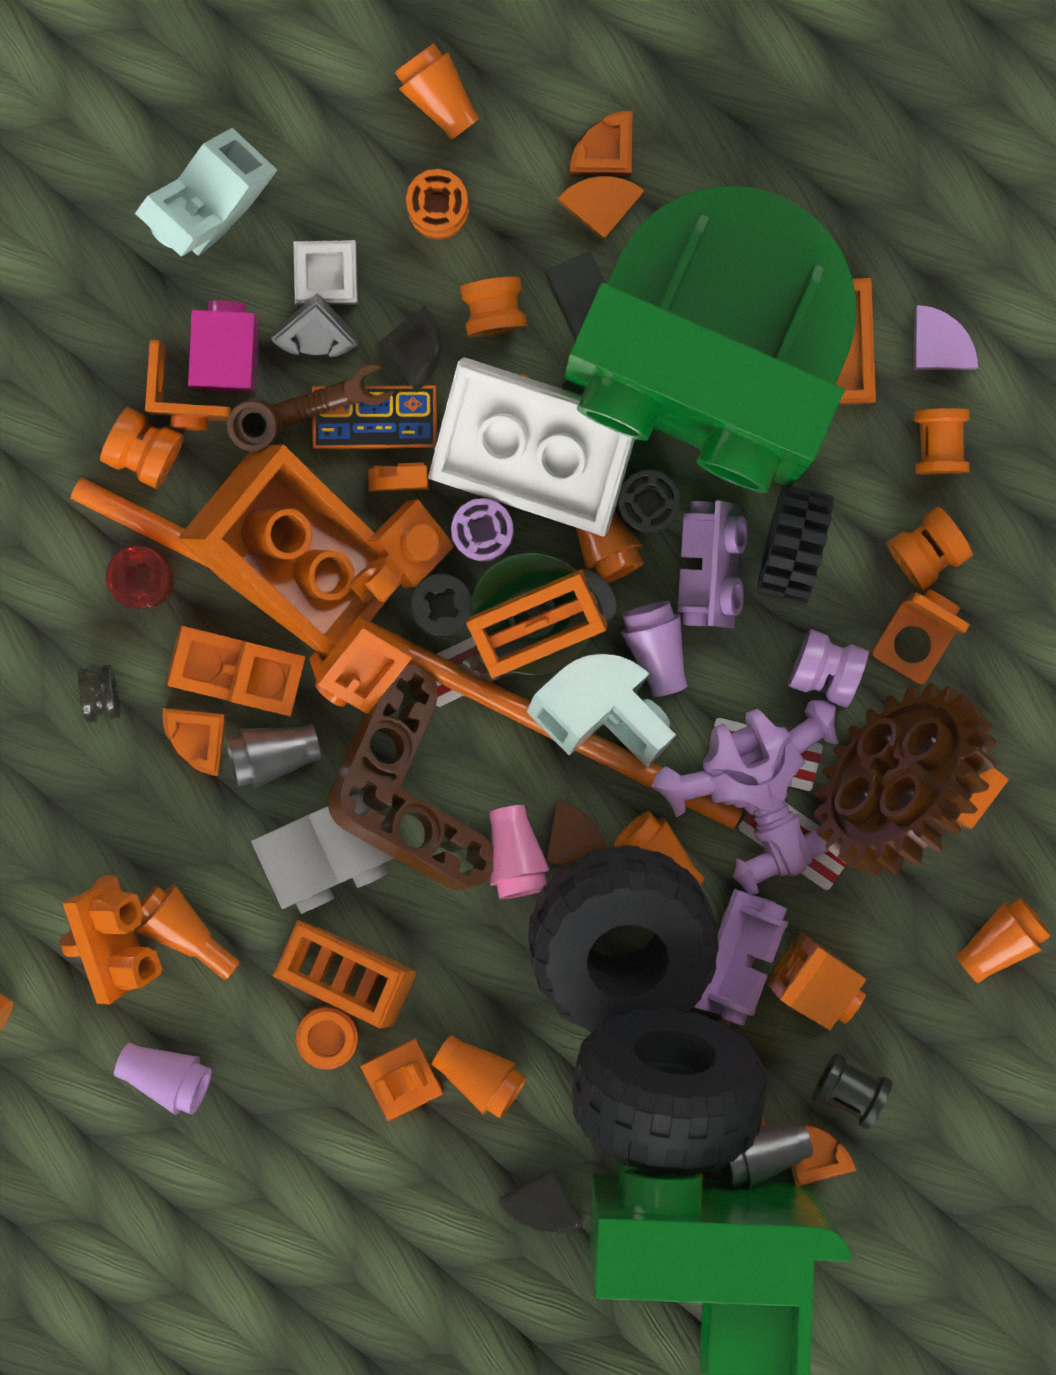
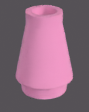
M525 805L508 806L488 812L491 824V846L494 849L493 873L490 876V885H497L499 899L517 898L539 893L543 886L547 885L545 875L551 872L528 821Z

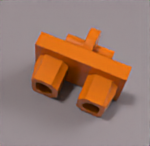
M102 876L96 880L95 885L89 890L71 897L62 903L71 927V931L62 936L59 941L62 952L67 957H81L97 1004L110 1005L128 991L143 988L161 975L163 969L157 951L149 947H141L135 932V928L141 925L144 915L138 895L122 892L117 876Z

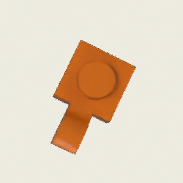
M418 499L406 501L366 541L377 554V557L354 577L349 586L363 603H368L374 596L379 602H383L400 584L403 588L416 587L455 545Z

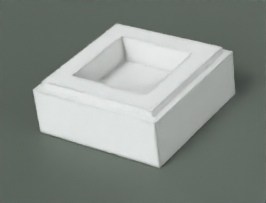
M355 240L293 242L296 306H303L317 293L328 305H358L357 243Z

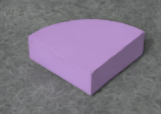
M917 305L914 308L913 369L976 370L978 368L976 350L963 326L941 310Z

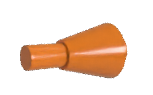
M175 883L170 885L165 891L156 885L141 900L140 904L144 915L141 925L135 928V932L189 957L195 956L223 980H226L237 968L240 961L210 937V931Z

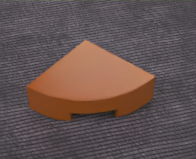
M633 110L610 114L587 130L574 148L569 175L631 176Z
M599 176L588 178L572 185L557 198V202L605 241L644 195L645 190L625 179Z
M424 462L399 463L398 466H373L368 470V492L430 491L429 468Z
M163 708L164 730L177 754L194 769L209 775L220 776L226 714Z
M803 1122L811 1139L813 1154L812 1157L803 1159L801 1162L790 1167L796 1186L856 1171L849 1153L836 1137L819 1126Z

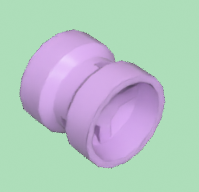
M486 498L473 499L462 505L454 515L451 525L452 539L458 550L469 559L479 562L493 561L504 555L511 546L514 537L513 521L507 510L497 501Z
M809 629L794 663L788 686L805 693L817 690L825 693L829 702L848 708L862 678L869 651L852 644L842 648L832 644L828 635Z

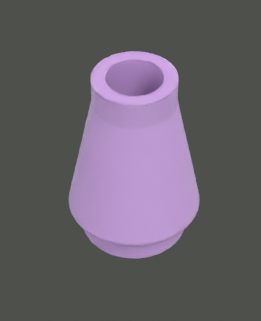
M670 601L647 604L624 613L622 616L626 628L621 630V634L637 664L649 673L646 680L652 696H665L687 688L688 685L684 675L680 614H673Z
M128 1042L122 1049L114 1070L115 1077L127 1081L174 1115L180 1111L192 1115L197 1111L207 1092L212 1074L211 1068L200 1064V1057L141 1047L131 1042Z

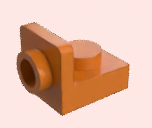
M358 617L327 658H324L315 651L309 660L317 681L315 686L326 699L340 707H345L349 703L368 714L411 661L412 655L408 646Z

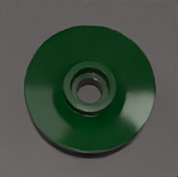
M520 552L507 556L492 565L481 577L472 596L470 616L577 570L561 558L547 553ZM573 590L544 603L546 611L577 598ZM523 611L488 626L485 630L488 635H491L531 617ZM582 611L495 648L496 654L500 658L585 622L587 618ZM590 638L516 668L512 672L525 675H543L558 671L573 662L582 653Z

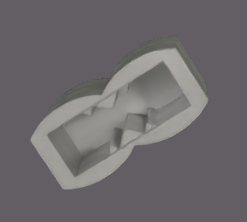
M363 790L350 795L357 802L355 809L357 814L367 810H374L363 802L365 794ZM328 806L251 841L281 908L284 909L296 904L300 914L333 900L334 896L330 888L341 882L353 878L356 887L359 888L390 874L391 872L386 862L394 859L392 856L337 825L329 813Z

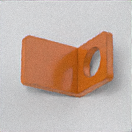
M150 340L145 411L153 417L170 418V428L180 430L207 431L208 420L227 422L229 414L233 410L230 407L164 403L167 346L160 340Z
M930 589L927 590L924 596L917 592L907 594L873 648L872 656L916 684L922 685L928 680L954 635L965 633L970 624L956 616L960 610L958 605ZM909 626L922 629L930 641L928 654L923 660L916 663L903 661L897 655L894 647L897 634Z

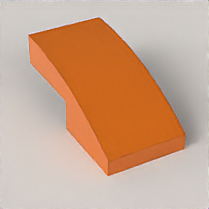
M179 625L165 685L291 717L306 656Z

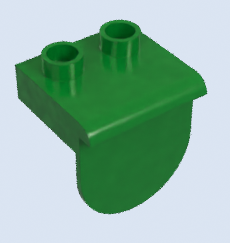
M718 186L691 192L672 200L647 218L634 232L625 245L608 283L601 282L569 355L562 389L582 395L577 406L578 412L612 431L634 439L647 441L652 430L655 429L701 449L696 463L708 472L735 485L760 493H768L773 481L783 486L784 484L792 486L814 462L845 391L844 388L835 384L853 341L856 325V295L853 279L842 251L830 233L809 212L796 203L765 190L743 186Z
M620 1164L619 1176L592 1175L590 1257L595 1299L702 1303L699 1371L704 1375H810L814 1261L851 1262L850 1250L816 1192L805 1185L796 1186L793 1182L763 1181L748 1190L742 1185L730 1188L725 1180L703 1179V1174L696 1173L693 1176L665 1173L659 1175L647 1173L646 1170L633 1166L627 1167L623 1164Z

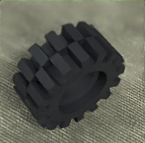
M784 484L776 504L775 514L772 517L771 528L762 556L756 588L758 594L802 605L807 604L816 582L818 567L821 565L822 553L826 545L827 532L832 518L834 496Z

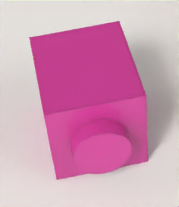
M213 300L208 301V311L192 310L188 385L194 391L256 394L260 320L255 313H245V303Z

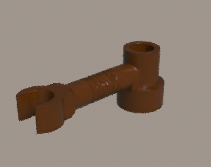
M378 362L369 363L360 368L352 378L327 386L325 389L321 388L319 391L315 390L313 393L309 392L307 395L303 394L302 397L297 396L296 399L291 398L273 405L261 399L247 400L237 405L229 414L227 420L228 435L237 447L246 451H259L271 445L277 439L280 429L301 422L303 419L307 420L308 417L313 418L314 416H319V414H325V412L328 413L331 410L334 411L359 402L368 405L381 404L388 400L394 391L373 395L366 390L364 379L368 373L383 368L385 364ZM253 413H258L265 419V432H259L252 426L251 417Z

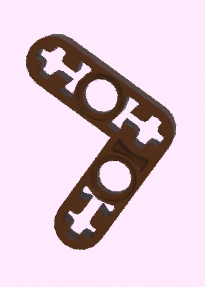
M409 664L403 669L383 696L380 697L368 714H363L330 789L327 801L329 813L337 825L354 836L447 888L465 890L480 885L489 879L493 873L494 849L489 840L479 832L401 788L438 698L437 684L432 675L423 667ZM407 682L411 685L409 695L416 702L403 708L397 719L387 717L399 710L404 694L396 687ZM377 731L388 734L395 743L396 756L391 764L378 761L371 752V737ZM362 789L365 792L363 802L374 810H367L357 814L355 812L357 802L349 794ZM391 805L393 807L386 814V816L378 813L381 810L391 807ZM404 815L415 816L424 827V842L419 848L408 846L400 836L399 825ZM438 847H441L446 850L442 853L432 856V854L438 849ZM465 848L468 850L466 860L469 864L473 865V869L461 873L459 871L461 860L449 852L454 853Z

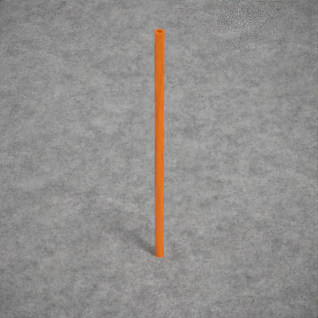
M83 477L76 483L70 499L208 567L178 539L185 528ZM371 621L369 622L408 646L412 659L407 665L414 664L423 667L432 675L436 682L552 739L526 712L531 701ZM595 733L575 750L658 792L652 787L656 774L663 767L653 762L646 767L631 751ZM711 795L685 800L686 807L732 830L736 827L744 810L743 807L738 809L733 804L713 803Z

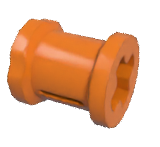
M938 408L914 411V421L920 424L921 461L915 464L916 474L950 475L970 473V463L964 460V422L970 420V410Z

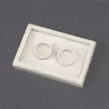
M463 357L458 361L428 479L605 536L611 525L635 439L612 431L578 412L577 406L582 397L580 394Z

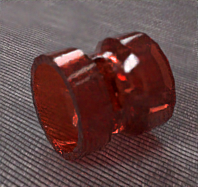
M134 545L123 548L112 557L107 566L106 582L109 592L118 602L127 607L147 610L158 607L168 600L174 590L175 573L172 564L165 555L148 547Z

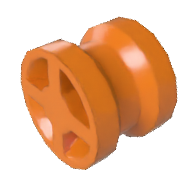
M520 277L490 278L460 286L462 301L469 305L471 316L465 323L467 337L480 338L504 335L528 328L526 314L519 310L517 297L522 292Z

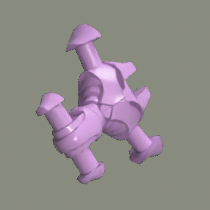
M811 700L804 711L808 719L790 732L785 727H776L760 710L749 711L745 717L747 727L730 733L725 724H720L713 728L710 747L703 760V771L680 776L677 772L665 766L655 776L652 787L670 803L676 818L685 812V800L711 795L713 803L733 804L738 809L744 807L748 813L755 814L753 818L757 822V829L754 831V835L757 840L762 842L765 853L746 862L736 858V868L733 873V878L750 895L759 893L757 883L775 875L779 877L785 875L793 877L801 874L806 870V866L812 863V858L829 851L825 847L827 842L817 835L816 831L818 829L805 835L802 834L800 817L798 814H793L792 811H789L785 798L788 796L787 788L791 786L793 776L797 775L799 768L805 764L801 753L822 738L827 743L839 744L834 727L836 706L833 703L825 700Z

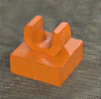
M417 1036L361 1063L360 1067L388 1122L444 1093Z

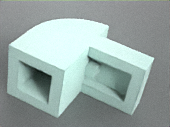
M231 128L203 143L180 177L148 195L135 214L151 228L154 237L163 245L174 249L180 256L185 255L191 250L199 256L216 243L247 211L277 172V169L238 132Z
M595 654L571 662L535 693L526 711L568 755L572 754L604 724L648 767L666 750L676 735L669 728L670 721L664 711L649 699L642 701L636 694L649 673L631 660L616 655Z

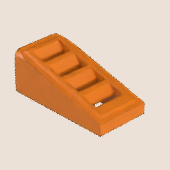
M297 920L273 977L382 1029L392 1027L397 1021L417 971L308 922ZM312 942H315L322 947L308 976L301 973L300 970ZM337 953L344 957L332 985H329L323 981ZM360 964L367 969L354 996L347 993V990ZM383 975L388 980L377 1005L370 1003V1000Z

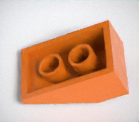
M268 445L259 451H249L178 537L220 579L324 658H327L358 617L370 622L389 599L388 597L383 602H379L374 596L368 603H363L349 586L354 577L377 557V554L366 542L374 532L285 445Z

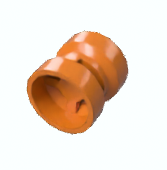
M442 169L426 170L416 176L408 187L406 205L409 219L415 230L425 238L433 240L449 239L458 234L467 223L469 215L467 189L461 179L452 172Z
M127 406L117 418L106 439L100 461L117 470L127 467L137 473L139 481L158 489L166 479L179 454L184 435L167 426L158 429L148 424L145 415Z
M939 506L921 518L920 526L914 531H902L886 542L896 563L920 592L936 583L939 572L946 567H958L973 557V552L965 537L949 515Z

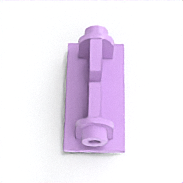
M690 501V513H683L681 557L703 558L702 570L680 569L677 612L683 613V625L707 627L708 621V626L734 629L735 615L740 614L744 601L743 583L740 578H737L739 553L744 552L748 538L747 522L741 516V505L724 501H715V503Z
M734 889L729 905L722 916L721 926L718 931L719 952H717L716 958L717 968L711 984L709 983L702 994V999L694 1006L695 1008L721 1014L722 1018L743 1026L748 1015H755V1008L768 975L752 967L756 957L773 963L784 930L789 923L783 920L787 908L771 900Z

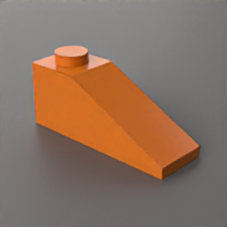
M802 931L798 932L765 981L781 1001L828 1030H831L837 1020L846 1024L858 1011L866 997V993L861 991L860 988L867 979Z

